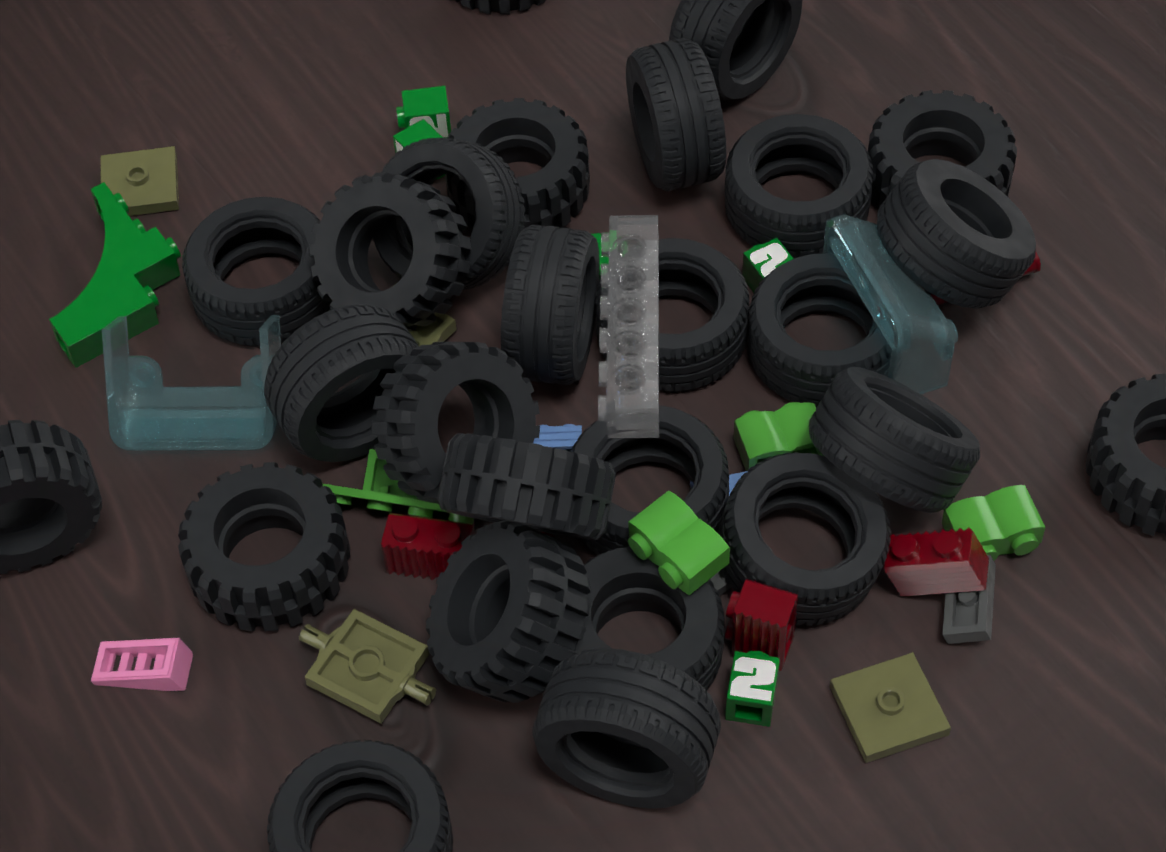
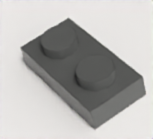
M987 555L989 557L986 589L984 591L946 593L943 637L948 644L991 640L996 564L991 555Z

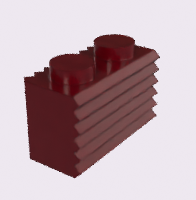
M393 513L388 514L381 540L386 571L389 575L395 572L398 576L404 573L406 577L412 574L414 578L420 575L422 579L429 577L431 580L436 577L438 579L440 573H444L449 563L447 560L452 553L462 548L461 542L469 535L476 534L474 524Z
M968 527L965 531L959 528L956 532L953 529L950 531L943 529L940 533L934 530L931 534L925 531L922 535L919 532L914 535L909 532L907 535L901 533L897 537L894 534L890 536L891 541L884 570L888 574V578H891V583H894V587L897 588V592H900V596L984 591L986 589L989 557L971 528Z
M749 579L745 580L741 592L733 591L726 611V617H729L730 620L725 633V639L732 641L731 655L733 658L735 651L745 653L761 651L771 657L780 658L779 671H782L794 639L798 594Z

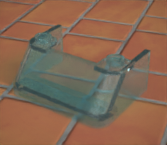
M845 214L827 219L823 254H835L891 347L892 354L888 377L921 395L947 386L954 343L958 341V333L954 323L950 319L946 320L929 291L918 285L893 261L882 245L877 224Z
M271 315L259 328L261 355L250 358L244 364L241 370V386L163 387L162 370L154 359L147 356H129L127 316H118L102 329L109 432L113 442L125 450H257L265 447L274 436L277 423L266 404L264 386L268 367L273 356L281 346L279 315Z

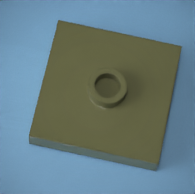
M175 146L101 155V183L105 182L113 195L116 193L121 194L128 206L129 216L179 210L178 165Z
M913 652L830 679L829 687L865 763L950 735L951 726Z

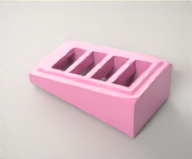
M180 638L100 642L91 682L98 686L184 691L188 681L193 653ZM116 656H121L118 671H113ZM134 657H137L135 669L131 670ZM152 658H155L154 667L150 670Z

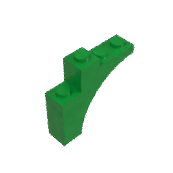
M105 182L91 188L96 210L105 225L104 249L99 265L81 294L68 307L49 319L56 341L75 368L159 324L155 310L159 306V301L153 289L180 276L177 259L181 258V254L171 237L165 239L157 227L146 231L138 218L132 220L128 215V206L121 194L116 193L113 195Z

